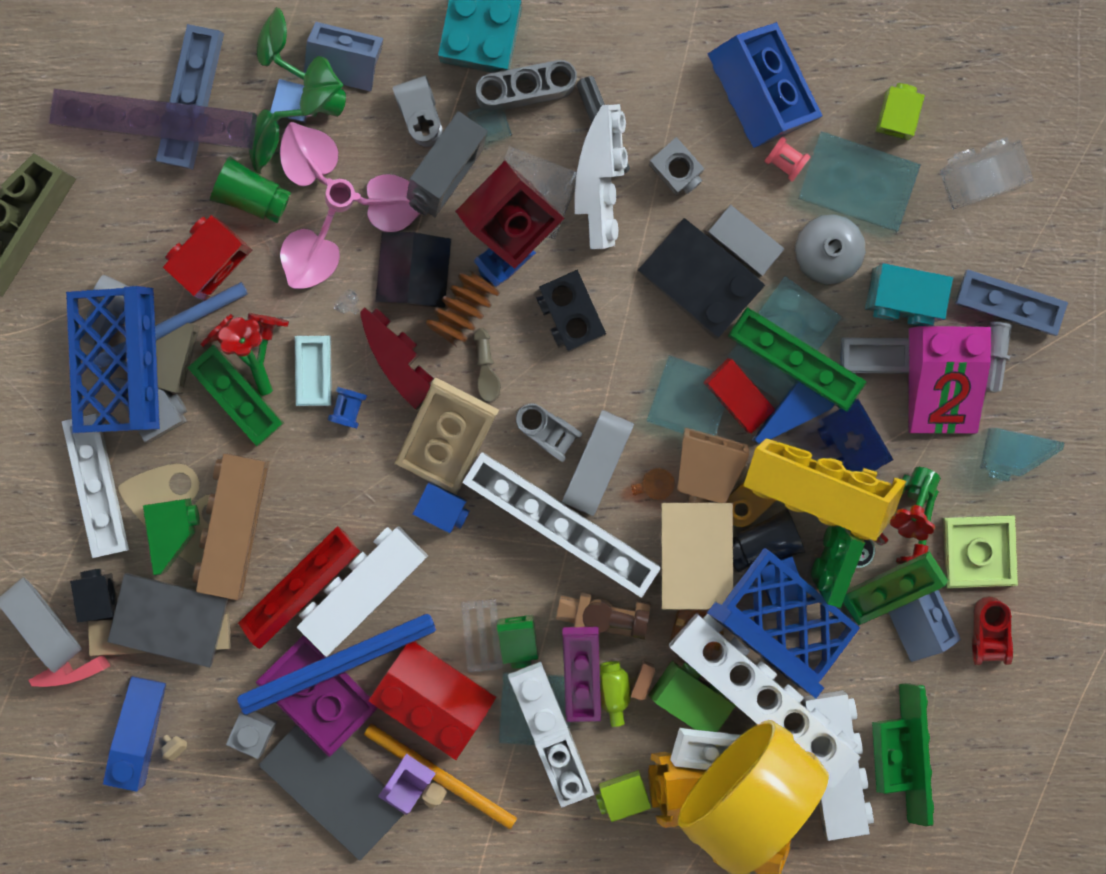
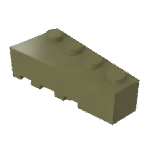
M35 153L1 185L2 188L0 189L1 297L4 296L76 181L75 177Z

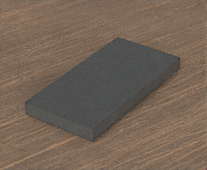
M297 725L259 764L270 777L359 861L404 815L378 797L385 785L343 745L328 757Z

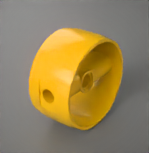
M773 720L763 721L737 738L705 771L683 803L678 815V825L694 844H698L713 858V861L730 874H748L771 859L804 825L826 790L829 773L815 754L806 752L794 740L793 734Z

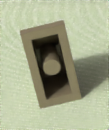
M186 323L156 341L158 388L175 393L183 392L189 370L187 367L191 362L200 326Z

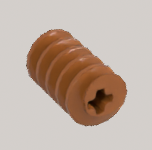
M470 271L471 276L462 273L458 275L459 280L464 285L463 287L451 285L450 290L455 296L454 299L446 296L442 298L447 310L434 309V313L439 321L429 319L426 321L430 329L455 347H457L454 343L455 340L467 341V337L462 331L463 328L475 330L476 327L470 318L482 319L484 317L478 308L479 305L488 308L492 306L486 295L499 296L500 294L496 288L472 271Z

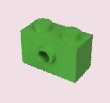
M671 661L648 694L649 697L657 705L693 729L718 732L735 708V705L712 684L708 685L700 680L701 674L687 662H684L681 667L674 661Z

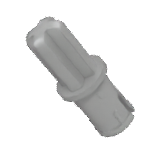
M993 321L989 325L991 327V364L986 392L997 393L1002 390L1006 361H1010V356L1007 353L1013 325Z

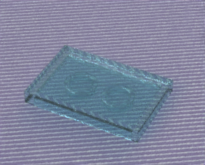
M821 131L798 199L898 232L921 164Z

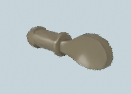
M479 328L473 336L478 358L477 366H481L478 390L480 396L486 402H493L500 395L501 384L499 377L490 367V365L494 364V361L491 359L489 333L485 329Z

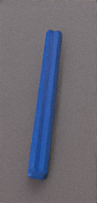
M429 614L421 615L245 692L237 697L241 711L244 715L251 714L433 634L436 631L433 619Z

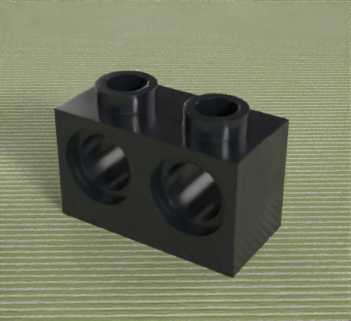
M578 269L539 286L541 295L537 296L536 299L543 315L551 314L556 327L551 328L550 331L558 348L565 346L567 352H570L606 335V331ZM559 287L568 288L573 295L572 301L566 306L556 305L552 300V294L555 289ZM573 319H580L587 326V332L581 338H572L566 331L567 324Z

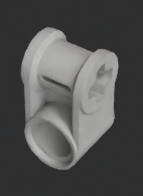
M426 75L393 86L396 101L402 116H404L409 133L420 146L432 147L443 133L435 107L436 102ZM427 122L429 126H432L429 128L430 134L424 136L420 131L422 129L421 123Z
M535 403L523 405L516 414L518 428L536 441L537 445L561 462L565 461L566 457L564 454L574 440L581 438L583 433L558 416L555 417ZM535 409L541 414V423L537 428L528 429L523 426L521 420L526 410ZM565 432L564 437L561 439L559 444L555 446L561 435Z

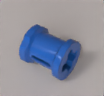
M337 387L338 397L333 414L329 415L327 420L358 429L357 416L361 403L366 400L367 395Z

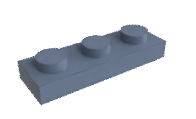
M965 270L955 304L1057 336L1068 302L971 270Z

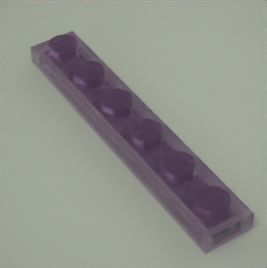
M54 89L49 123L55 126L252 150L257 114L246 111Z

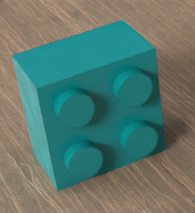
M449 0L438 53L440 63L490 73L510 70L522 12V1Z
M882 263L872 270L865 310L874 311L873 317L877 319L894 321V319H899L900 316L908 318L907 324L918 327L934 326L935 322L945 320L953 277Z

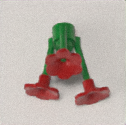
M915 467L911 476H903L902 480H905L906 484L902 494L906 489L909 490L907 495L916 501V504L911 506L910 511L906 509L897 510L896 514L890 519V525L898 529V533L902 537H914L919 540L918 544L914 545L913 554L908 557L900 556V558H896L897 564H903L928 552L926 542L929 534L934 533L935 530L931 517L934 503L939 493L937 487L941 478L936 472L925 467ZM881 533L874 542L882 546L888 542V538Z

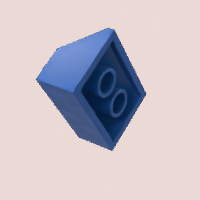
M777 22L738 34L707 53L713 64L714 72L719 77L728 95L729 102L735 109L744 128V133L750 140L753 148L772 142L823 116Z

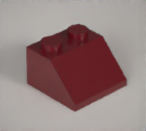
M506 160L455 211L474 236L514 269L565 219Z

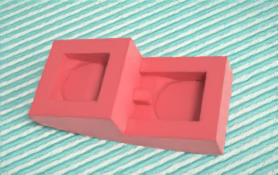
M105 655L91 660L74 671L69 662H67L55 673L47 669L28 681L31 686L36 687L69 684L88 678L110 667V664Z

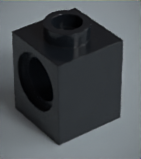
M101 568L80 572V579L70 581L77 623L114 616L117 598L112 573L102 575Z

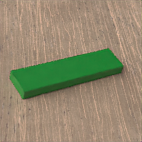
M749 307L745 308L728 334V338L845 412L849 411L867 384L864 379Z

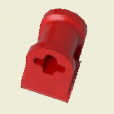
M984 597L976 603L973 611V662L975 665H981L983 661H1003L1005 665H1011L1013 660L1011 610L1006 604L995 597ZM991 606H998L1000 609L999 618L991 623L986 622L985 612Z

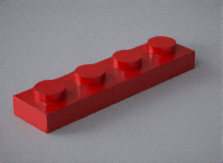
M337 526L238 622L254 646L261 649L360 553V550L346 532Z

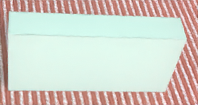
M295 336L296 406H332L331 336Z

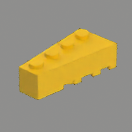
M767 438L755 448L743 485L744 487L751 489L758 497L764 499L773 498L783 502L792 511L812 514L826 525H838L848 529L855 537L863 540L872 539L876 541L890 523L891 517L895 515L906 484L905 480L895 477L892 483L876 479L877 472L863 468L862 472L846 470L842 465V461L836 459L820 458L816 461L811 459L812 454L809 451Z

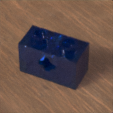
M859 398L855 400L848 412L837 408L818 419L821 425L817 429L819 436L827 448L831 445L834 447L839 456L836 460L842 461V465L846 470L862 472L863 468L875 471L894 460ZM847 433L859 435L860 440L856 442L857 450L853 447H845L844 443L849 440Z

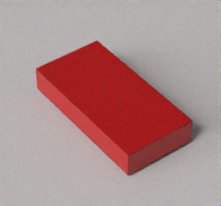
M727 358L703 382L747 433L752 434L776 410L733 359Z

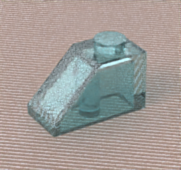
M989 428L980 469L989 470L988 477L1009 482L1011 475L1021 477L1062 451L1065 443L1000 428Z

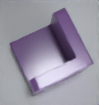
M406 754L378 797L407 815L436 773Z

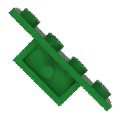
M901 683L899 684L901 718L872 722L876 792L887 794L905 791L908 823L925 827L933 826L934 802L932 800L931 787L932 768L929 755L930 733L927 722L928 699L924 685Z

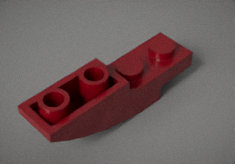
M364 307L360 312L363 329L379 366L400 395L414 409L418 410L434 378L420 365L415 370L411 367V364L419 357L414 351L417 344L403 331L398 336L387 327L391 321L377 308L370 312Z

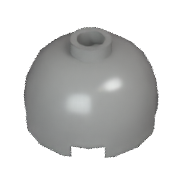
M835 214L821 215L809 221L799 232L795 243L796 260L800 265L802 273L812 281L824 285L841 283L853 277L862 266L866 254L865 239L859 227L848 218Z

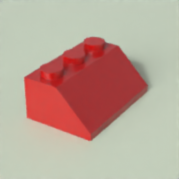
M414 641L404 647L368 701L454 760H457L497 696Z

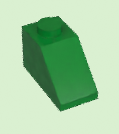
M191 498L143 505L153 575L167 572L196 533L195 526L200 524L198 507L196 504L192 505Z
M534 615L499 619L497 631L503 664L511 663L512 669L531 666L532 660H538L539 657Z

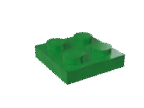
M837 525L828 526L823 538V545L825 547L821 557L816 558L813 563L811 577L827 605L841 608L865 542L863 539L855 537L850 530Z

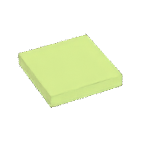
M1014 515L943 518L945 576L949 580L945 585L946 588L1018 586Z

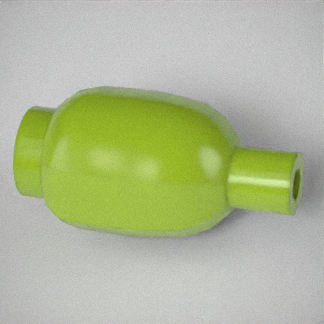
M619 661L600 663L601 708L609 713L612 727L625 725L623 711L630 703L628 674L620 667Z

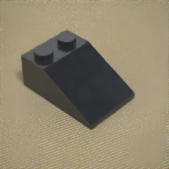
M685 218L638 269L644 277L715 340L722 335L765 286L743 264Z

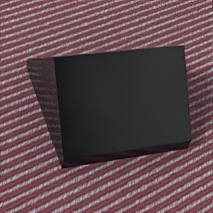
M382 232L375 302L445 308L442 298L447 294L452 239L416 232Z

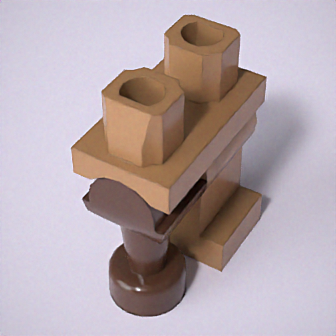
M581 592L580 599L561 595L556 620L575 623L574 627H599V633L609 632L645 640L651 602L637 600L635 609L612 605L604 598L591 599L592 593Z

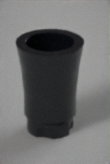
M787 507L771 518L737 533L738 537H733V563L738 572L749 568L764 548L771 551L779 559L806 553Z

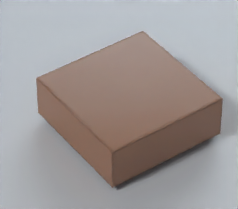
M642 660L630 690L631 697L641 701L645 700L656 672L654 664Z

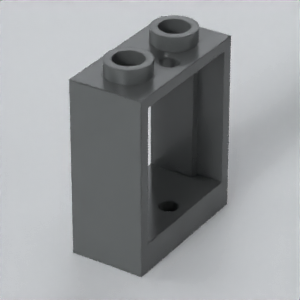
M458 111L410 177L406 198L410 201L409 205L415 211L425 216L429 213L436 218L482 153L488 131Z

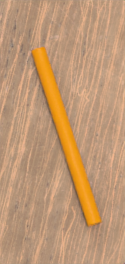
M370 724L364 736L401 760L408 754L436 773L432 780L509 830L516 822L517 817L375 725Z

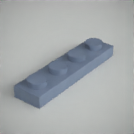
M187 24L157 153V162L191 170L194 168L224 33L219 30Z

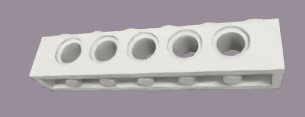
M483 452L479 455L462 482L641 598L661 569L655 562Z
M696 613L669 643V647L755 723L759 724L766 720H773L784 727V719L788 714L793 712L801 714L802 723L800 727L788 731L793 734L794 740L806 752H812L811 743L816 737L825 736L828 738L829 746L826 751L812 753L816 755L829 773L827 786L833 790L861 758L854 751L858 744L843 731L838 735L827 727L831 721L817 708L814 707L811 712L800 703L804 697L792 686L787 684L783 689L773 679L777 673L762 660L757 665L747 657L750 650L737 638L734 637L731 641H728L719 632L724 627L708 613L704 618ZM709 642H718L722 646V653L715 660H708L703 656V648ZM738 665L746 666L749 670L748 678L742 683H734L730 680L731 670ZM764 689H771L775 691V701L770 706H760L757 703L759 692Z

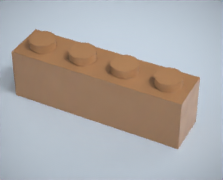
M223 453L222 460L217 459L213 473V479L218 480L216 493L210 494L206 513L211 515L209 528H203L199 547L204 549L202 563H196L193 573V583H197L196 592L233 600L243 598L270 461L230 453Z

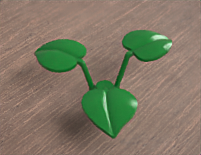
M275 7L273 13L268 17L261 29L257 42L258 61L262 66L266 67L274 61L277 65L303 79L304 87L300 99V109L276 111L271 114L270 110L264 109L255 119L249 135V156L252 166L258 174H261V169L270 161L279 141V125L277 121L279 119L295 116L316 117L318 112L338 117L343 112L346 103V93L341 89L344 85L337 78L325 57L317 56L313 59L306 73L282 60L280 52L286 44L287 27L281 9Z

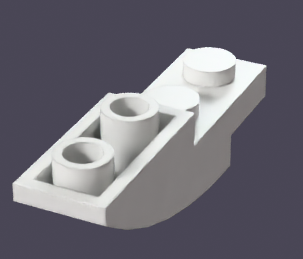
M620 104L601 106L587 133L579 159L575 185V214H588L590 249L615 246V240L618 238V223L613 218L616 188L611 183V177L624 175V169L628 163L627 151L622 143V133L625 131L626 120L624 113L621 111Z
M538 662L508 674L561 808L593 796L594 792L542 663Z

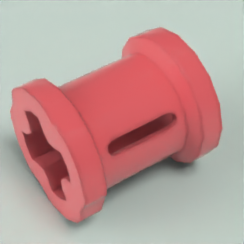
M782 136L764 162L768 165L774 164L788 174V179L793 182L811 156L807 153L802 155L786 143L787 139ZM780 154L785 155L787 158H789L790 160H792L795 164H791L789 161H787L786 159H784Z

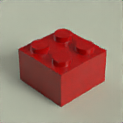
M210 215L208 219L205 217L200 218L189 231L192 236L183 245L178 243L167 253L165 259L168 262L163 266L189 293L202 300H207L253 251L223 221L213 215Z

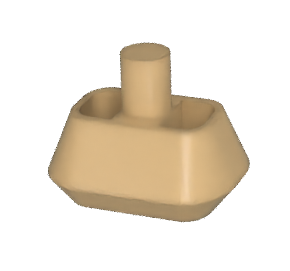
M165 735L162 738L165 745L161 748V753L165 760H174L187 748V741L175 736L171 739L168 735Z
M429 783L422 793L424 804L430 808L441 804L447 793L446 789L438 783Z

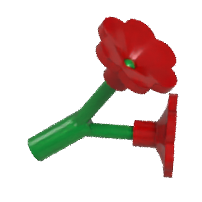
M249 313L247 317L249 320L245 321L241 317L233 319L234 316L230 314L209 333L200 345L205 347L209 343L218 341L225 354L235 353L250 367L259 394L262 396L268 395L273 391L264 367L268 340H272L275 328L281 326L288 327L289 321ZM260 345L258 356L256 359L255 355L252 352V348Z

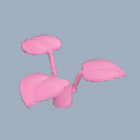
M290 122L287 125L280 147L281 165L285 175L291 182L302 187L309 186L317 178L320 183L327 186L325 202L330 208L318 236L311 230L300 229L290 233L281 247V264L288 285L293 289H305L316 286L328 279L338 266L340 258L338 246L331 241L324 240L336 212L347 211L352 206L353 201H357L362 205H369L367 216L370 223L383 232H399L404 230L414 222L420 213L409 205L410 201L406 198L409 181L402 177L386 174L371 179L367 185V196L369 199H365L359 193H355L352 184L347 180L325 178L323 175L331 173L338 162V149L335 142L327 134L319 130L304 127L294 122Z

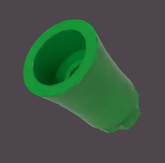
M229 156L215 182L210 201L234 207L263 220L266 217L278 223L288 204L291 192L279 188V184L262 177Z

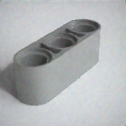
M556 60L490 73L478 81L476 85V101L483 110L496 112L561 99L573 92L577 72L570 62ZM556 72H563L569 77L570 82L564 87H558L552 83L550 77ZM529 79L535 84L536 88L533 92L524 94L517 89L516 84L519 80ZM487 86H495L501 91V96L496 100H487L481 92Z
M605 410L601 411L561 503L591 516L595 515L634 423Z
M22 577L0 596V608L40 660L53 673L82 650L79 643L26 578Z

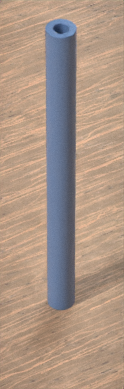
M240 282L155 325L156 341L184 324L192 323L248 295L245 286ZM126 341L112 348L120 354L126 346ZM104 351L93 362L102 369L111 364L114 359Z

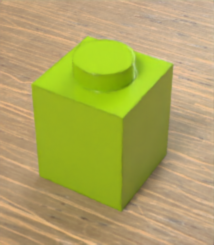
M897 83L896 87L890 86L885 92L875 132L909 141L915 135L925 95L916 93L917 88L912 85Z
M639 770L599 783L601 793L595 795L601 814L608 813L611 822L651 809Z

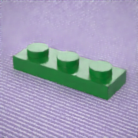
M213 344L187 367L256 447L260 446L285 424L216 345Z
M929 551L849 588L843 603L859 626L945 587L949 580Z

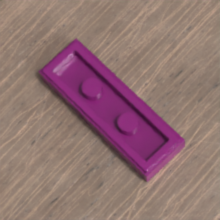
M563 627L566 722L601 721L599 627Z

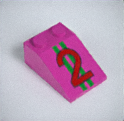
M920 326L909 328L908 433H978L991 364V327Z

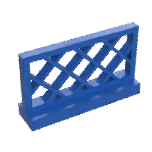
M130 286L116 289L66 292L72 433L160 429L154 288ZM115 296H124V311L117 319L106 307ZM100 297H104V299L101 302L97 299ZM87 298L96 307L86 321L79 315L78 299ZM101 314L113 324L103 337L91 327ZM118 330L126 337V346L120 354L108 344ZM86 332L97 342V345L88 356L80 349V340ZM103 349L114 359L105 372L93 362ZM119 366L127 372L128 380L121 390L109 379ZM87 368L99 378L90 391L82 385L81 375ZM104 384L116 395L106 408L95 398V395ZM121 401L129 408V423L121 424L111 414ZM91 403L101 415L92 425H84L83 410ZM105 420H107L110 423L102 425L105 422Z
M766 548L762 550L722 605L715 602L707 612L797 687L816 699L825 688L819 682L860 629L857 624L837 607L827 605L823 596ZM768 562H771L775 566V580L761 583V571ZM797 584L798 600L784 602V586ZM775 588L776 604L762 607L761 591ZM753 592L754 609L740 611L736 607L737 603L744 594ZM819 603L821 618L807 621V605ZM798 607L799 623L785 626V610ZM776 612L777 628L764 630L762 615ZM842 622L846 628L838 638L830 640L829 624ZM821 626V642L808 645L807 629ZM799 631V647L787 649L785 634ZM822 650V660L812 670L809 667L808 652Z

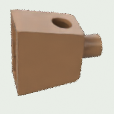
M684 428L677 491L690 495L688 503H709L710 501L726 503L748 460L749 445Z

